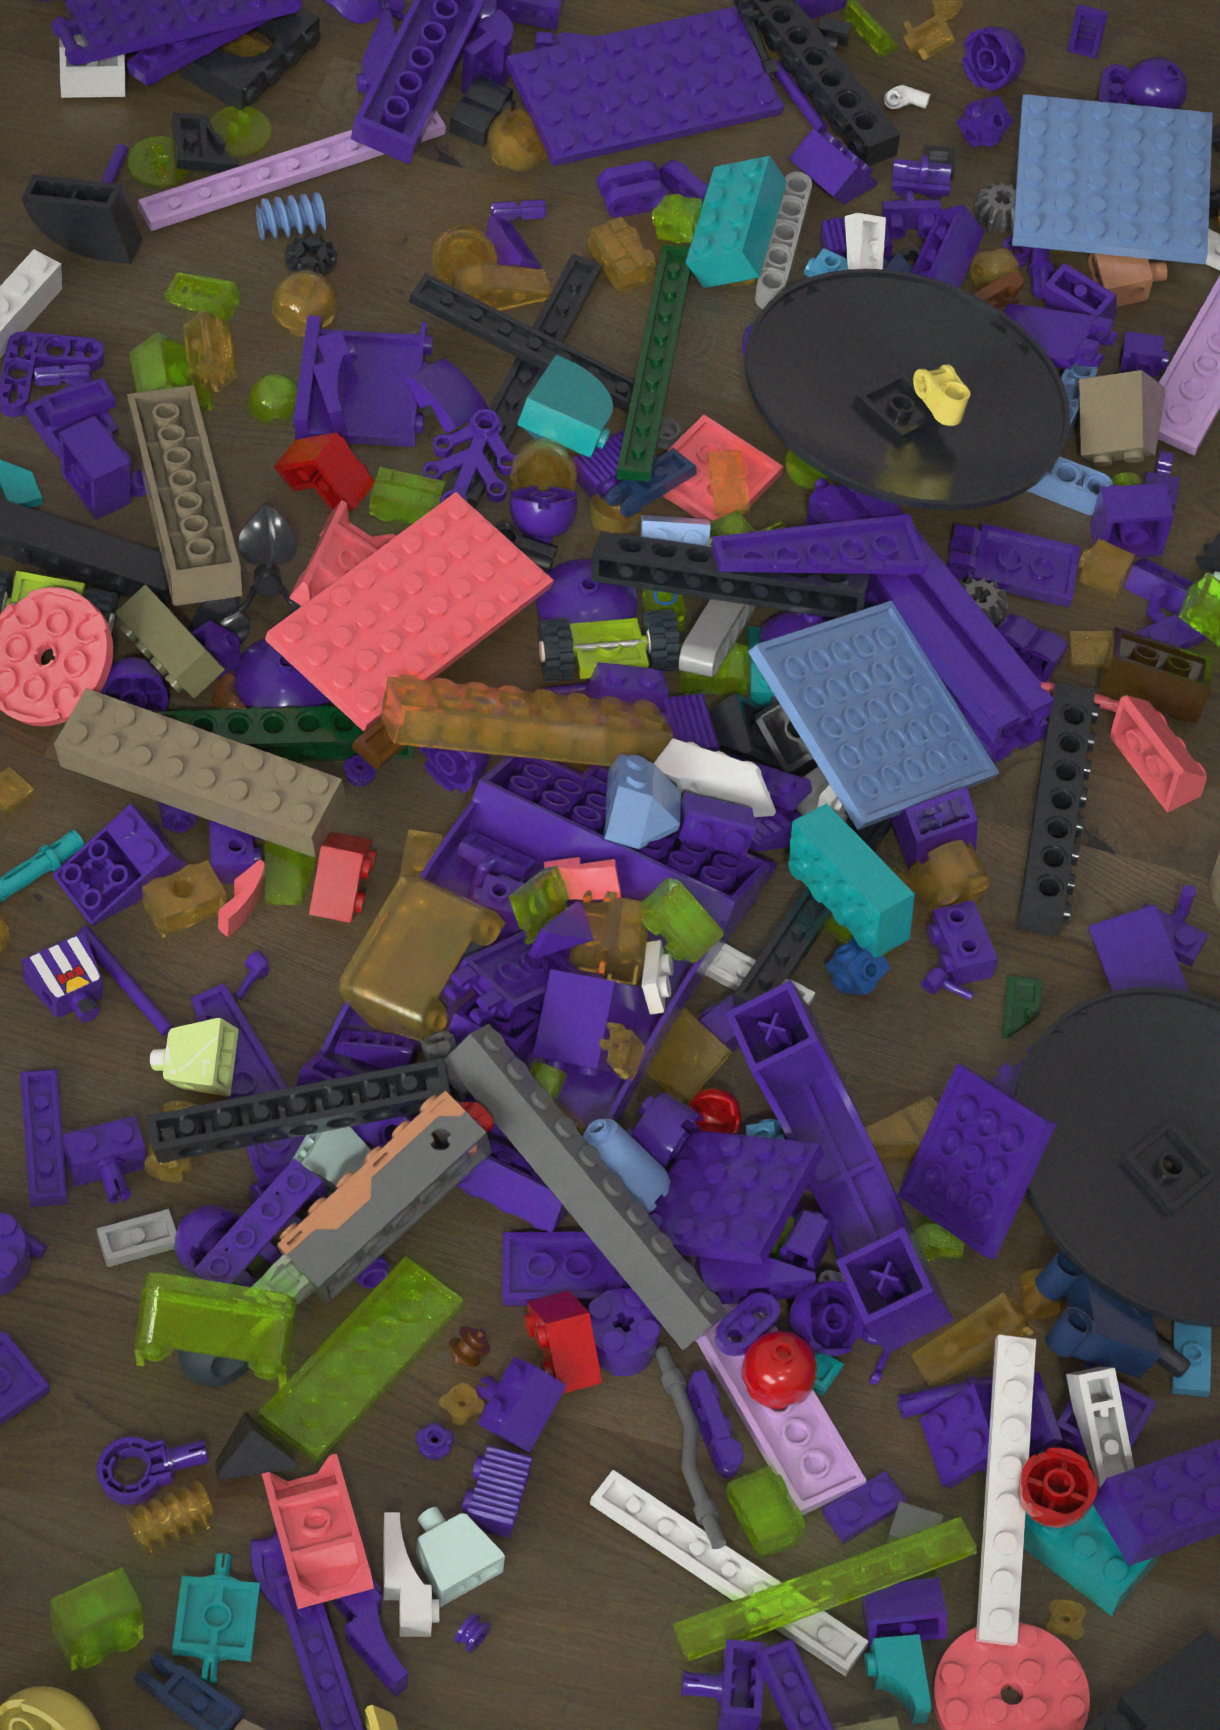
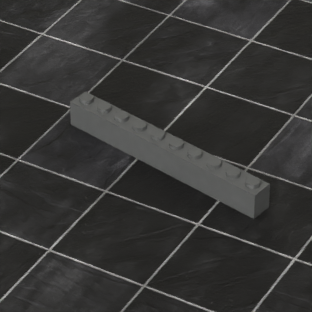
M490 1024L470 1033L444 1059L449 1068L478 1103L488 1111L501 1131L682 1350L699 1340L728 1314L727 1310L722 1306L719 1297L707 1288L698 1277L694 1267L683 1259L674 1248L670 1238L659 1230L649 1218L646 1209L635 1201L625 1189L622 1180L611 1172L601 1160L598 1151L587 1143L577 1131L574 1122L563 1114L553 1102L550 1093L538 1084L529 1073L526 1064L514 1055L505 1044L501 1034L495 1031Z

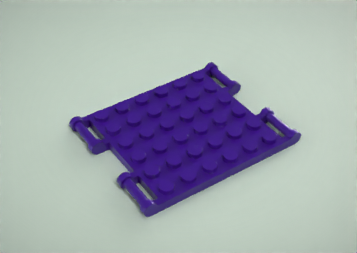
M63 0L72 19L68 20L66 17H57L53 20L51 28L54 34L61 39L66 49L65 56L68 63L77 66L295 13L301 8L302 2L301 0ZM80 34L86 47L78 45L73 36Z

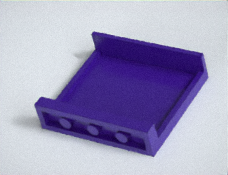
M307 316L294 413L295 440L334 433L312 365L323 362L316 338L338 330L322 329L321 316ZM421 322L420 335L342 330L345 341L353 342L358 360L352 361L356 375L349 377L344 393V417L348 431L339 433V436L351 444L415 447L417 434H423L424 414H419L420 407L405 378L430 365V362L425 360L426 355L432 356L433 336L427 335V323Z

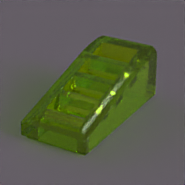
M176 272L164 294V299L204 315L229 321L240 302V294L236 283L233 281ZM185 285L189 286L185 294L181 293Z

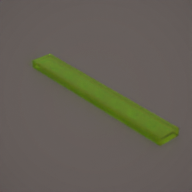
M960 1516L673 1623V1631L687 1661H691L725 1648L726 1639L741 1641L750 1639L977 1553L976 1545Z

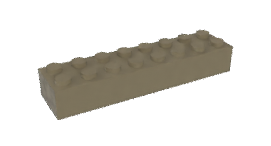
M194 385L127 394L130 428L173 606L242 596L240 562Z
M87 688L84 690L54 743L59 764L63 768L314 858L317 857L321 845L326 840L346 802L341 778Z

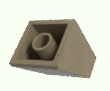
M1142 370L1079 379L1081 456L1096 467L1111 466L1113 461L1119 460L1137 463L1142 462L1144 457L1155 456L1165 399V387Z

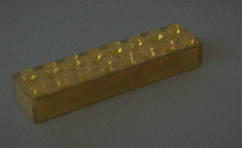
M403 674L399 677L388 676L381 707L382 713L380 715L393 744L611 766L619 754L627 756L638 755L645 758L648 762L654 763L673 737V732L657 705L647 700H636L635 703L622 702L620 699L611 696L594 699L581 693H570L568 696L557 695L546 689H537L535 692L522 691L510 685H505L501 688L488 687L480 682H469L467 685L455 684L444 678H435L433 681H427L408 674Z

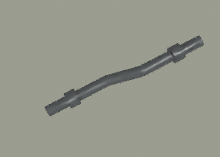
M660 1347L656 1350L655 1356L663 1373L661 1381L666 1393L672 1396L684 1427L681 1470L695 1503L693 1511L698 1524L704 1526L712 1549H720L726 1545L725 1537L718 1522L720 1514L715 1502L709 1499L696 1466L699 1423L685 1391L687 1383L682 1371L676 1368L669 1348Z

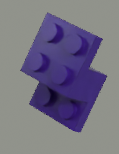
M1034 1372L1029 1458L1034 1454L1037 1456L1041 1451L1046 1452L1047 1449L1063 1441L1043 1381L1038 1372ZM973 1383L920 1418L943 1487L953 1488L977 1471L987 1472L992 1387Z

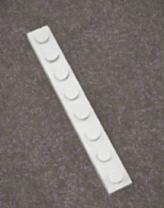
M998 1335L995 1338L976 1642L1015 1646L1018 1639L1025 1510L1022 1507L1018 1490L1022 1469L1029 1459L1036 1339Z
M612 1470L591 1497L590 1505L789 1639H793L796 1644L842 1675L846 1676L867 1648L868 1640L725 1545L720 1549H712L704 1530L616 1471Z

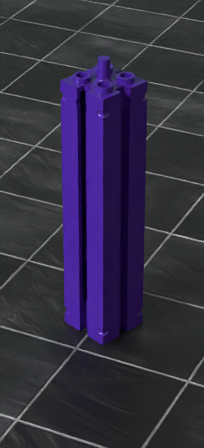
M820 478L814 484L816 490L810 494L809 514L805 526L903 515V512L894 503L862 494L838 483V487H835L833 484L830 485L825 478ZM916 530L928 564L926 574H910L908 576L899 574H870L868 602L873 607L893 601L995 764L1011 756L1013 749L1020 747L1023 750L1044 739L1048 725L1044 718L1050 716L1054 698L1047 690L1042 689L1041 682Z

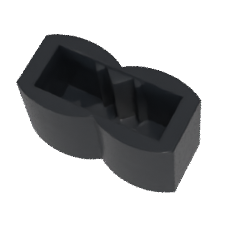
M478 75L470 85L466 95L455 107L450 117L449 132L481 147H484L489 140H495L500 131L502 120L504 118L509 119L515 108V101L512 100L513 89Z

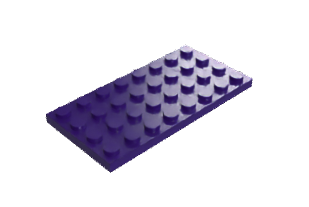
M735 6L508 55L505 62L553 166L781 115L784 109V105L769 75L766 74L761 58Z

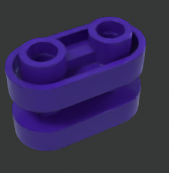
M639 161L633 164L606 168L596 180L600 194L604 197L606 209L609 215L614 218L655 211L662 208L669 200V194L665 184L661 181L658 167L651 161Z

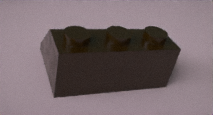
M1115 627L1100 676L1099 692L1118 701L1125 695L1146 700L1151 703L1155 710L1167 713L1178 721L1197 723L1211 690L1212 658Z

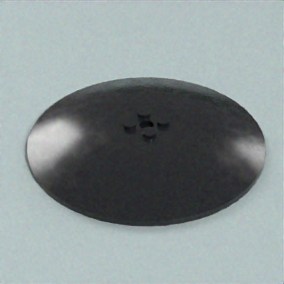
M847 269L812 276L786 288L768 302L753 323L746 343L744 364L748 389L755 406L774 434L793 453L823 475L843 486L886 502L931 510H964L1001 503L1023 494L1037 485L1055 466L1066 444L1070 427L1069 401L1062 379L1046 352L1030 334L999 309L969 292L932 278L883 269ZM949 364L954 368L963 384L968 387L970 397L962 421L958 425L948 426L938 422L924 401L917 395L913 378L918 369L931 371L939 369L942 365Z
M1160 987L1119 989L1097 995L1068 1010L1048 1027L1032 1047L1019 1074L1014 1097L1056 1124L1026 1190V1194L1039 1220L1061 1251L1098 1286L1119 1300L1156 1317L1185 1325L1220 1327V1003L1201 995ZM1164 1160L1171 1162L1175 1166L1176 1175L1170 1174L1165 1170L1163 1166Z

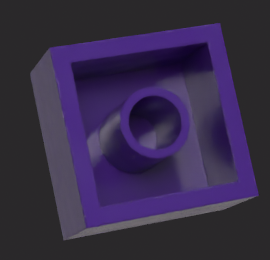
M93 416L59 432L61 474L94 519L102 518L131 504L130 489L133 488L131 487L133 483L130 478V468H132V461L125 449L120 450L116 445L109 427H103L96 416Z
M1145 483L1142 485L1100 487L1090 525L1097 560L1163 555L1173 520L1167 484Z

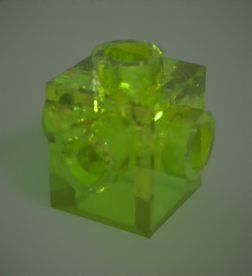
M680 194L665 195L652 212V225L656 226L657 239L669 240L672 243H691L702 209V199L683 197Z

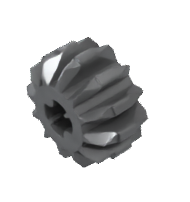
M1001 180L996 186L989 182L985 189H980L977 194L974 216L978 217L977 220L981 226L987 225L988 233L992 230H998L1001 236L1005 230L1013 233L1016 192L1014 183L1007 186Z
M983 575L979 581L969 576L966 583L959 582L994 626L998 627L1002 623L1008 605L1005 600V590L998 589L997 580L987 583Z

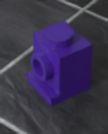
M1125 331L1120 350L1119 373L1142 370L1151 377H1158L1159 370H1166L1169 351L1163 350L1164 337Z

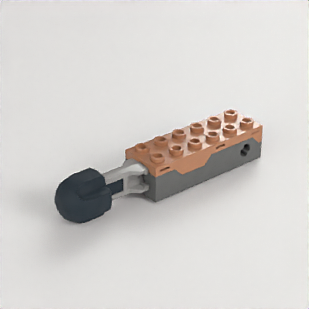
M446 1091L439 1097L433 1095L427 1099L420 1108L421 1113L411 1122L406 1120L401 1123L392 1133L393 1139L383 1148L381 1146L374 1148L365 1157V1164L356 1173L351 1171L344 1175L337 1183V1190L327 1199L325 1197L318 1199L308 1210L309 1216L299 1225L293 1223L284 1230L280 1236L281 1241L277 1244L282 1256L269 1268L263 1277L229 1308L220 1301H212L189 1322L180 1335L177 1346L178 1363L186 1377L198 1385L211 1388L225 1386L236 1381L263 1357V1348L258 1340L292 1308L303 1302L312 1292L326 1305L330 1303L492 1153L487 1132L494 1127V1119L488 1111L478 1102L457 1103Z

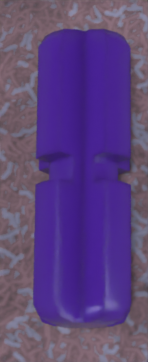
M542 199L521 200L520 204H516V201L493 202L490 212L491 216L494 215L507 221L517 220V217H521V220L543 219L546 216V204Z
M88 363L64 365V368H59V365L34 368V382L38 387L61 385V382L64 381L68 385L82 379L86 383L91 382V368Z

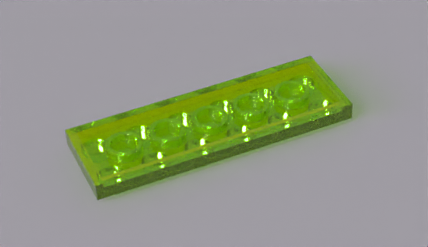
M405 1256L259 1411V1419L318 1464L463 1307L464 1299Z

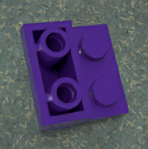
M500 9L489 17L486 16L480 20L476 27V40H471L464 48L461 92L465 95L478 75L504 86L510 78L505 62L507 56L512 55L513 24L510 18Z

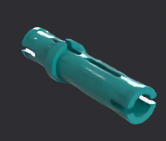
M70 830L50 845L44 844L38 849V853L0 877V904L36 881L42 875L49 871L55 872L61 867V863L65 862L84 846V841L75 830Z

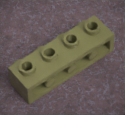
M146 584L115 612L124 622L120 629L133 643L137 641L135 646L148 659L154 655L150 662L163 676L169 672L165 679L178 693L185 689L195 698L224 671V668Z

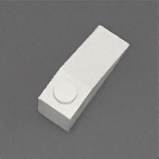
M1103 1366L1066 1374L1073 1413L1094 1476L1096 1475L1099 1489L1106 1478L1135 1469L1116 1371L1113 1367Z

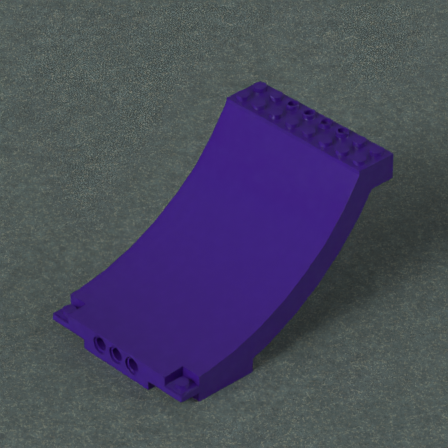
M519 745L479 780L471 803L432 855L398 908L343 1005L322 1049L302 1067L296 1086L384 1070L336 1053L334 1050L342 1028L417 1036L411 1056L416 1050L423 1049L421 1041L425 1036L420 1035L410 1024L406 1023L399 1016L398 1012L399 1010L409 1012L413 1003L406 997L407 994H418L420 989L424 988L433 991L447 1005V1009L435 1033L449 1031L450 1034L454 1035L458 1046L470 1033L490 1024L495 1031L501 1034L505 1044L514 1055L526 1064L529 1073L538 1084L550 1093L553 1102L563 1114L574 1122L577 1131L582 1137L588 1126L595 1120L612 1119L618 1123L681 1010L731 934L757 902L762 887L774 875L777 865L750 851L742 857L740 853L737 855L733 852L728 854L726 850L721 852L720 849L714 850L713 847L708 849L706 845L701 847L700 844L694 846L693 842L687 844L686 840L680 842L677 839L678 831L659 840L650 841L647 843V846L640 849L605 840L607 776L609 770L594 763L583 773L530 747L524 748ZM471 832L480 833L537 860L533 873L522 882L529 884L527 905L519 932L530 927L540 932L541 928L576 901L583 904L594 940L559 951L583 973L582 975L616 981L642 989L647 942L661 940L664 953H670L674 973L668 976L671 985V996L666 997L664 1013L650 1014L645 1000L614 1073L600 1070L599 1077L577 1073L578 1066L571 1064L567 1065L566 1071L545 1067L546 1059L533 1056L544 1000L510 1017L507 1015L502 1016L498 1012L490 1021L478 1025L469 1016L473 1009L480 1007L476 1001L481 995L472 988L465 997L455 1001L443 992L446 986L454 984L450 978L454 972L458 971L460 965L445 969L439 957L433 958L431 956L426 937L431 936L429 922L436 920L443 931L476 920L477 908L471 907L472 902L466 898L476 866L469 864L466 858L456 854L460 842ZM580 857L581 864L615 859L621 886V897L598 900H572L550 897L544 862ZM491 871L489 875L498 876V873ZM478 923L481 927L485 948L519 933L505 929L494 930ZM470 1093L463 1102L478 1101ZM420 1113L351 1126V1128L370 1146L374 1148L381 1146L383 1148L393 1139L392 1133L401 1123L406 1120L411 1122ZM494 1122V1127L487 1132L492 1153L457 1186L473 1197H480L496 1205L498 1209L505 1213L514 1214L530 1222L537 1229L552 1233L569 1212Z

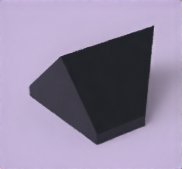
M244 1412L216 1460L215 1468L219 1480L266 1472L296 1469V1462L290 1450L248 1413Z

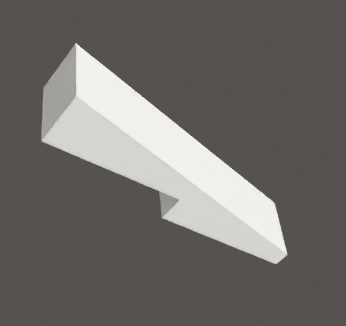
M863 213L845 216L848 269H883L886 217Z

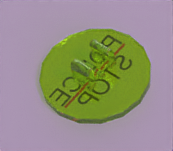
M235 106L224 108L214 114L210 120L214 132L219 134L226 143L224 149L230 156L246 157L257 154L267 146L271 139V125L267 117L259 110L245 106L242 110Z
M165 136L149 137L139 141L131 148L127 157L128 170L133 178L143 185L154 188H166L179 184L190 172L188 169L176 168L173 138Z

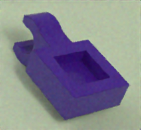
M1160 451L1155 473H1146L1144 484H1167L1171 507L1174 512L1179 477L1170 476L1173 453Z

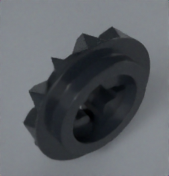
M309 234L303 239L295 237L292 244H287L285 263L288 269L297 276L309 279L320 278L330 273L336 265L337 251L334 250L332 242L324 241L322 235L318 238H311ZM305 251L311 254L317 253L316 258L310 255L305 257Z

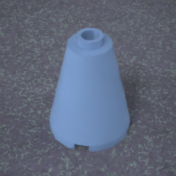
M598 1119L588 1126L583 1135L587 1143L598 1151L601 1160L614 1175L622 1180L625 1189L638 1204L642 1205L648 1213L655 1209L657 1205L654 1201L661 1194L665 1197L669 1192L670 1179L665 1168L614 1120Z

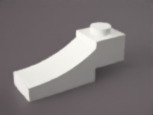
M384 1512L383 1600H399V1637H431L432 1623H439V1599H432V1585H424L409 1560L402 1537L400 1512Z

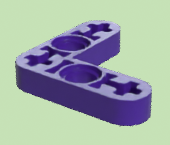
M26 331L11 335L7 342L0 380L1 413L8 417H19L25 414L24 408L30 403L35 367L59 365V368H64V365L88 363L91 372L100 369L104 363V347L102 343L93 338ZM21 346H27L24 351V358L19 357L18 350H20ZM53 347H60L65 350L60 356H52L47 353ZM71 350H75L74 357L71 356ZM88 352L92 353L91 357H86ZM14 370H23L27 373L21 379L12 378L9 374ZM12 390L18 391V399H16L15 403H10Z

